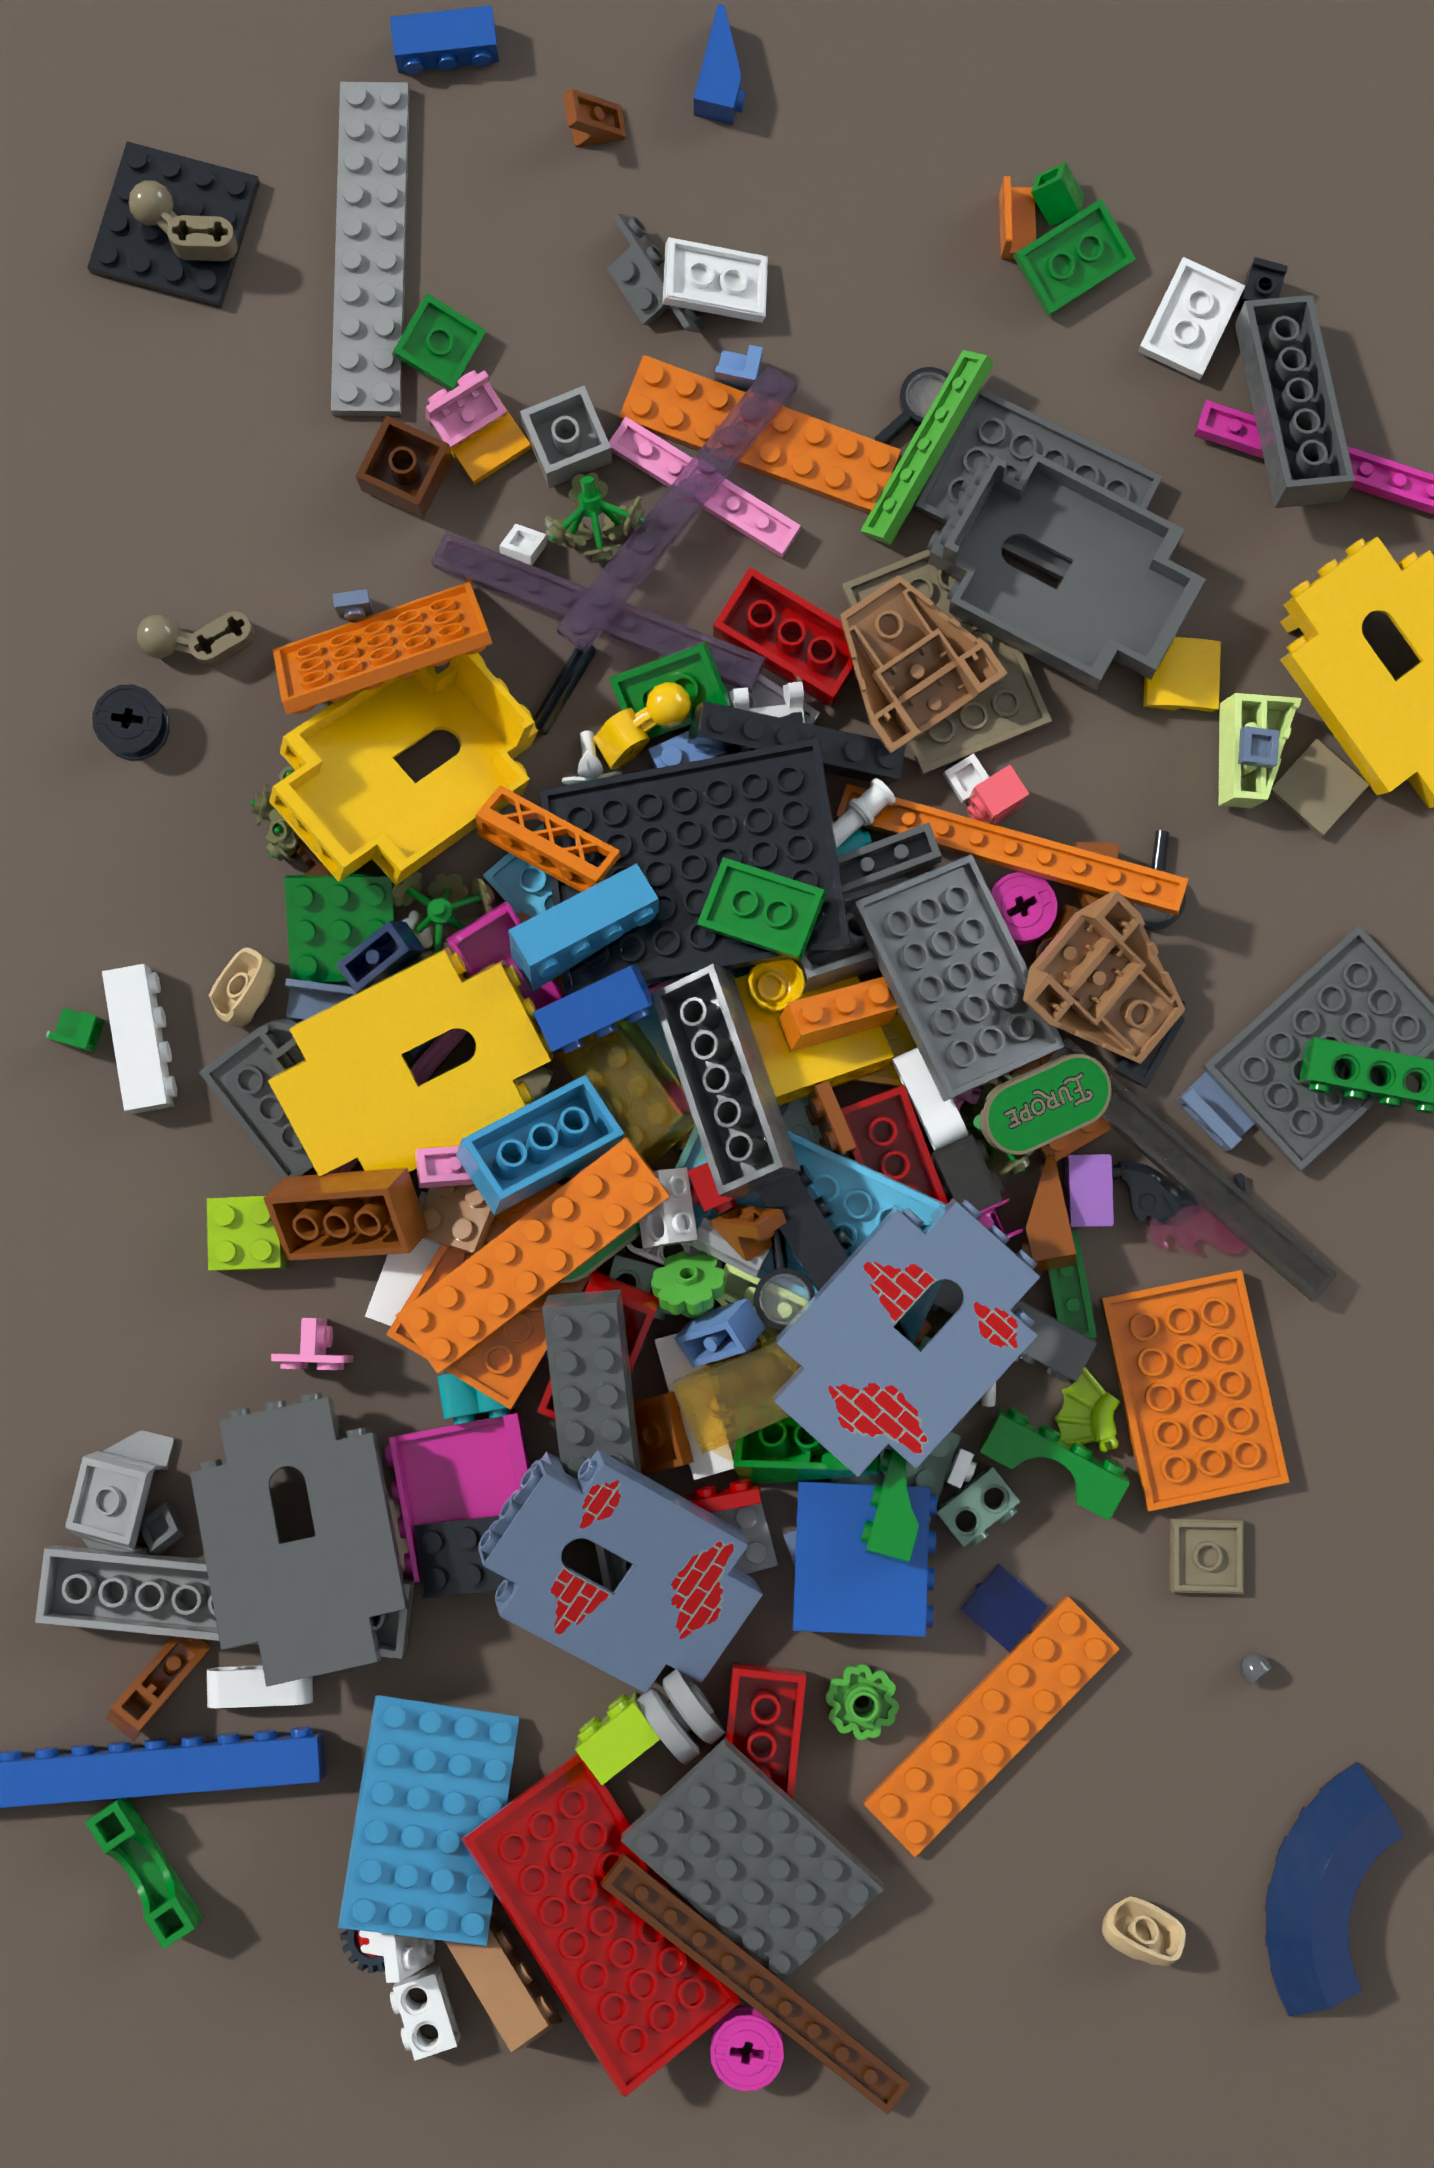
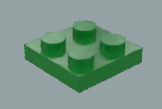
M426 293L394 348L392 355L447 390L452 391L487 330Z

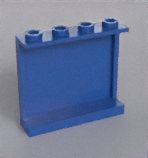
M813 1481L798 1482L793 1631L926 1637V1628H933V1605H927V1590L934 1591L935 1580L934 1568H928V1553L935 1554L936 1531H929V1516L936 1517L937 1495L930 1494L929 1486H907L911 1508L919 1528L910 1562L906 1565L865 1553L867 1544L860 1542L866 1520L873 1522L877 1509L870 1506L875 1485Z

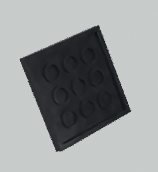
M127 141L87 268L89 272L98 276L222 308L260 185L258 176ZM144 180H154L164 185L172 195V211L177 216H218L225 218L233 227L238 244L237 253L227 261H199L179 258L172 249L168 235L159 226H146L134 218L128 203L130 192L136 184Z

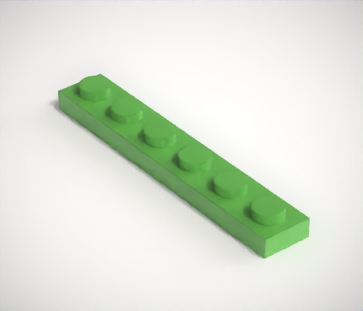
M966 350L961 352L879 496L873 511L870 512L860 531L866 537L889 545L893 542L994 365V362L987 355Z

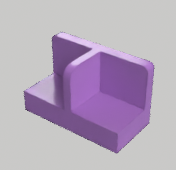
M1068 1155L1064 1157L1065 1205L1070 1228L1112 1226L1114 1224L1111 1155Z

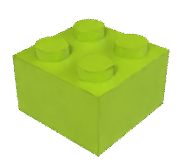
M265 1196L207 1198L208 1271L288 1269V1261L285 1258L264 1201Z
M636 1692L629 1698L624 1693L608 1706L609 1710L606 1712L608 1715L601 1720L595 1716L579 1729L580 1733L577 1735L578 1741L575 1751L601 1785L660 1740L637 1703L639 1696Z

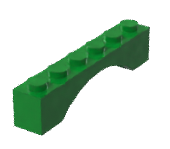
M923 1336L920 1345H913L921 1351L932 1338ZM885 1449L879 1469L886 1472L883 1486L875 1484L870 1506L877 1509L873 1522L866 1520L860 1542L867 1544L865 1553L908 1565L919 1524L911 1508L907 1491V1460L895 1449Z

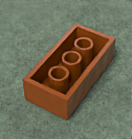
M407 1167L330 1173L320 1177L318 1174L284 1177L264 1197L287 1261L410 1253L429 1232Z

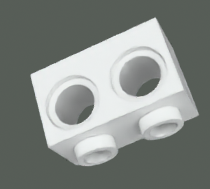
M687 1167L653 1171L672 1197L639 1221L643 1248L698 1240Z
M436 1965L418 1971L403 1981L396 1982L393 1986V1992H390V2001L396 2015L401 2014L404 2028H401L402 2042L406 2051H412L414 2061L457 2047L461 2035L440 1966ZM412 1988L424 1990L427 2000L422 2003L413 2001L409 1996V1990ZM424 2024L433 2025L438 2031V2036L428 2039L421 2034L420 2027Z

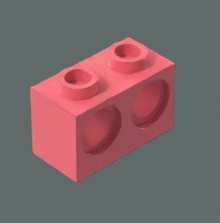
M1008 765L973 788L967 801L969 807L966 810L970 818L996 825L1019 811L1028 798L1029 792L1012 766Z

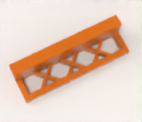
M501 785L476 814L478 836L579 892H583L604 881L606 874L620 858V850ZM503 799L515 806L516 813L501 815L494 811V809ZM539 819L545 822L546 829L530 831L525 828L523 821ZM568 835L575 839L576 846L561 848L555 844L553 837ZM598 851L607 857L599 867H596L585 861L584 854Z

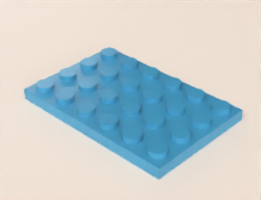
M380 1695L375 1696L338 1928L487 1946L494 1892L460 1838L507 1805L519 1724L518 1716Z

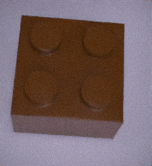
M386 415L355 477L361 491L424 519L453 461V455L448 443Z

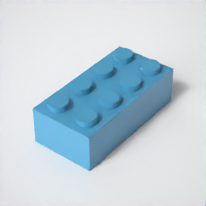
M584 1075L461 1139L456 1156L495 1216L592 1164L622 1140L624 1132L587 1076Z

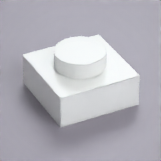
M515 524L500 544V556L531 567L546 547L547 535Z
M974 753L943 773V776L961 803L968 800L976 785L989 778Z
M957 1447L945 1481L961 1488L963 1481L969 1483L977 1464L972 1461L974 1454Z

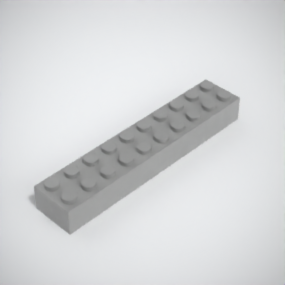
M53 1545L44 1548L35 1623L219 1641L205 1559ZM404 1579L409 1609L373 1617L381 1657L402 1659L407 1653L414 1580Z

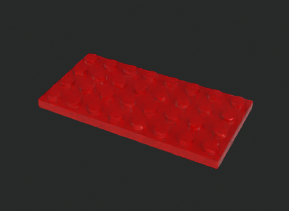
M576 1753L460 1839L621 2096L626 2097L739 2005L741 2001L736 1993L601 1886L600 1882L624 1853L670 1890L665 1880L621 1841L622 1833L630 1827V1824L605 1784L601 1785L578 1753Z

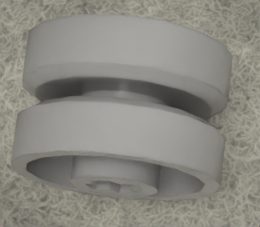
M674 1669L663 1678V1688L671 1702L659 1690L651 1687L646 1693L637 1698V1703L665 1746L682 1764L686 1765L700 1754L699 1743L691 1730L708 1744H713L726 1733V1730L703 1692L697 1685L693 1684L686 1674L678 1669Z

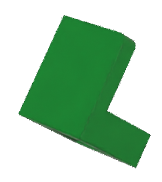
M1066 161L1036 175L1031 194L1050 226L1062 222L1081 211L1084 193Z
M64 1008L61 1011L55 1033L47 1031L45 1038L94 1053L105 1020L90 1013H81Z

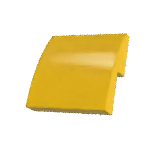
M1175 637L1152 680L1144 677L1143 707L1171 711L1180 708L1205 712L1219 710L1221 641Z

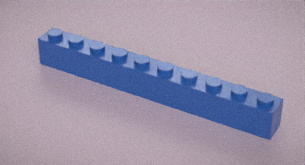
M304 1726L290 1729V1734L276 1735L275 1729L255 1731L254 1737L240 1738L239 1732H230L217 1735L218 1740L203 1741V1735L182 1737L181 1743L167 1744V1738H155L145 1740V1746L131 1747L130 1741H118L109 1743L108 1749L94 1750V1744H81L72 1746V1752L58 1753L57 1747H44L36 1749L35 1755L22 1756L21 1750L0 1752V1808L316 1783L325 1777L323 1731L313 1732L312 1727Z

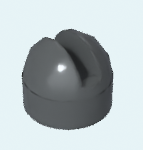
M1258 1653L1247 1654L1240 1662L1241 1674L1249 1685L1273 1668L1267 1659Z

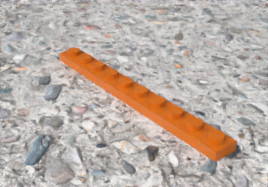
M847 784L836 818L838 819L848 810L847 805L852 798L858 799L867 789ZM895 797L896 802L893 805H886L874 816V822L871 825L861 826L893 836L929 822L938 847L941 850L962 856L972 854L974 859L1101 895H1107L1117 890L1130 903L1178 916L1189 880L1174 874Z

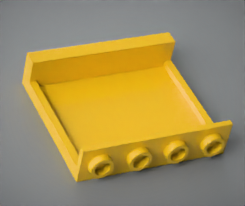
M751 970L745 976L738 978L734 976L778 1106L811 1095L815 1085L829 1081L833 1088L885 1070L895 1057L881 1027L790 1052L778 1021L783 1011L777 1012L761 1009L750 998L747 981ZM858 976L803 993L800 999L858 984L860 981Z

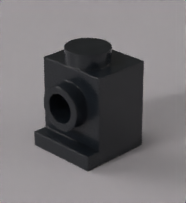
M1255 257L1247 272L1244 283L1245 288L1241 294L1237 310L1242 309L1245 301L1279 298L1288 266Z

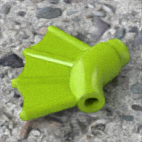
M1084 1367L1077 1382L1075 1381L1068 1388L1062 1389L1064 1403L1058 1415L1054 1417V1421L1057 1422L1060 1429V1440L1071 1446L1074 1442L1083 1445L1098 1441L1100 1450L1107 1452L1118 1448L1119 1445L1115 1437L1117 1430L1113 1416L1120 1401L1109 1392H1106L1089 1370Z

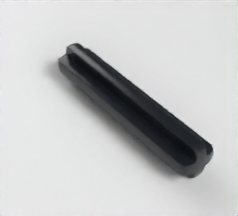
M584 640L578 642L533 718L538 733L542 735L548 734L594 657L596 649L591 643Z

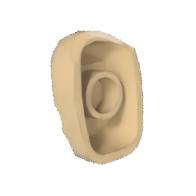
M247 947L238 951L217 978L209 994L217 1016L229 1025L242 1027L249 1024L254 1013L262 1005L270 990L275 976V965L265 956Z
M1130 1896L1112 1906L1103 1918L1102 1934L1108 1944L1121 1953L1151 1965L1169 1967L1181 1957L1185 1945V1929L1176 1918L1145 1900Z

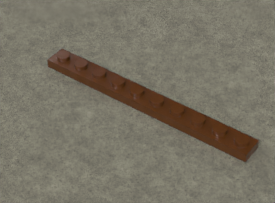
M623 1853L600 1882L605 1890L889 2115L910 2086L907 2079L626 1854Z

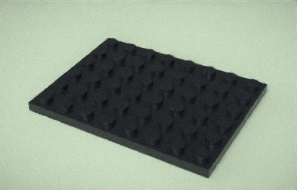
M819 738L540 790L543 809L620 850V858L606 874L604 880L638 864L659 898L658 913L652 921L643 926H636L617 940L604 946L562 973L566 996L634 964L638 965L646 984L683 978L711 964H716L726 969H734L790 959L789 957L701 929L697 925L723 857L825 890L827 894L803 956L852 948ZM568 835L553 837L555 844L561 848L576 846L575 839ZM598 851L584 854L585 861L596 867H599L607 857ZM550 876L554 906L581 893Z

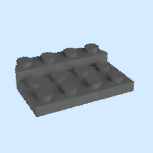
M291 1019L273 1020L265 1023L199 1072L281 1179L284 1177L301 1176L313 1167L268 1082L274 1075L305 1060L289 1030L297 1024Z

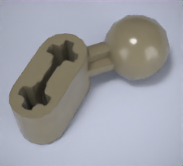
M144 180L136 184L130 192L128 203L134 218L146 226H159L168 235L172 249L179 258L199 261H227L237 253L238 244L233 227L225 218L218 216H177L172 211V195L164 185L154 180Z
M239 611L228 612L193 634L180 631L178 624L164 614H152L144 618L136 631L138 646L146 655L153 658H165L178 651L193 655L200 664L206 667H213L247 648L255 638L253 625L246 615ZM238 624L241 627L242 634L240 636H236L233 633V625ZM204 642H208L211 645L212 652L210 654H206L203 651L202 644Z

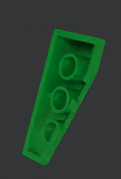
M741 1398L733 1467L741 1480L751 1479V1482L784 1483L856 1476L774 1402V1399ZM880 1453L859 1476L879 1473Z

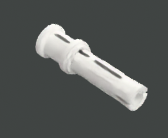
M874 778L870 782L871 787L858 799L852 798L847 805L848 810L833 823L837 848L862 825H871L874 822V816L886 805L891 806L896 802L892 791L881 780Z

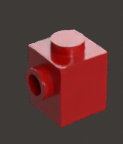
M708 1162L687 1171L693 1184L690 1185L692 1199L697 1206L702 1205L704 1212L714 1208L718 1214L736 1206L735 1198L719 1196Z

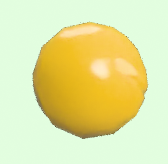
M790 958L756 964L751 969L747 987L750 998L761 1009L779 1012L784 1010L788 1002L801 998L805 987L803 970Z

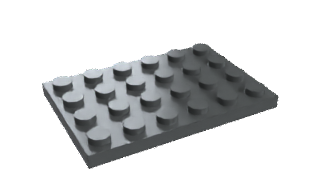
M980 388L936 464L914 510L946 525L947 521L944 520L946 511L952 501L958 503L964 492L960 489L967 474L970 471L975 473L981 463L990 466L995 456L1008 462L1006 476L1014 479L1022 462L1026 461L1029 463L1036 452L1147 509L1163 476ZM1020 536L1008 539L1001 550L1002 553L1059 581L1063 580L1072 564L1071 561Z
M972 854L860 899L850 905L853 915L943 1102L1065 1047L1057 1028L1047 1024L1023 1001L1029 971Z
M1360 925L1349 932L1202 1066L1209 1076L1298 1172L1311 1163L1380 1099L1367 1096L1364 1101L1345 1098L1344 1091L1331 1089L1330 1094L1317 1093L1309 1090L1310 1085L1299 1083L1306 1041L1316 1037L1425 1058L1434 1050V1005ZM1337 1061L1334 1067L1335 1074L1345 1080L1348 1077V1068L1344 1063ZM1372 1068L1370 1079L1373 1084L1381 1086L1384 1080L1383 1074L1380 1070Z
M726 1738L622 1833L621 1841L719 1930L783 1981L884 1891V1882Z

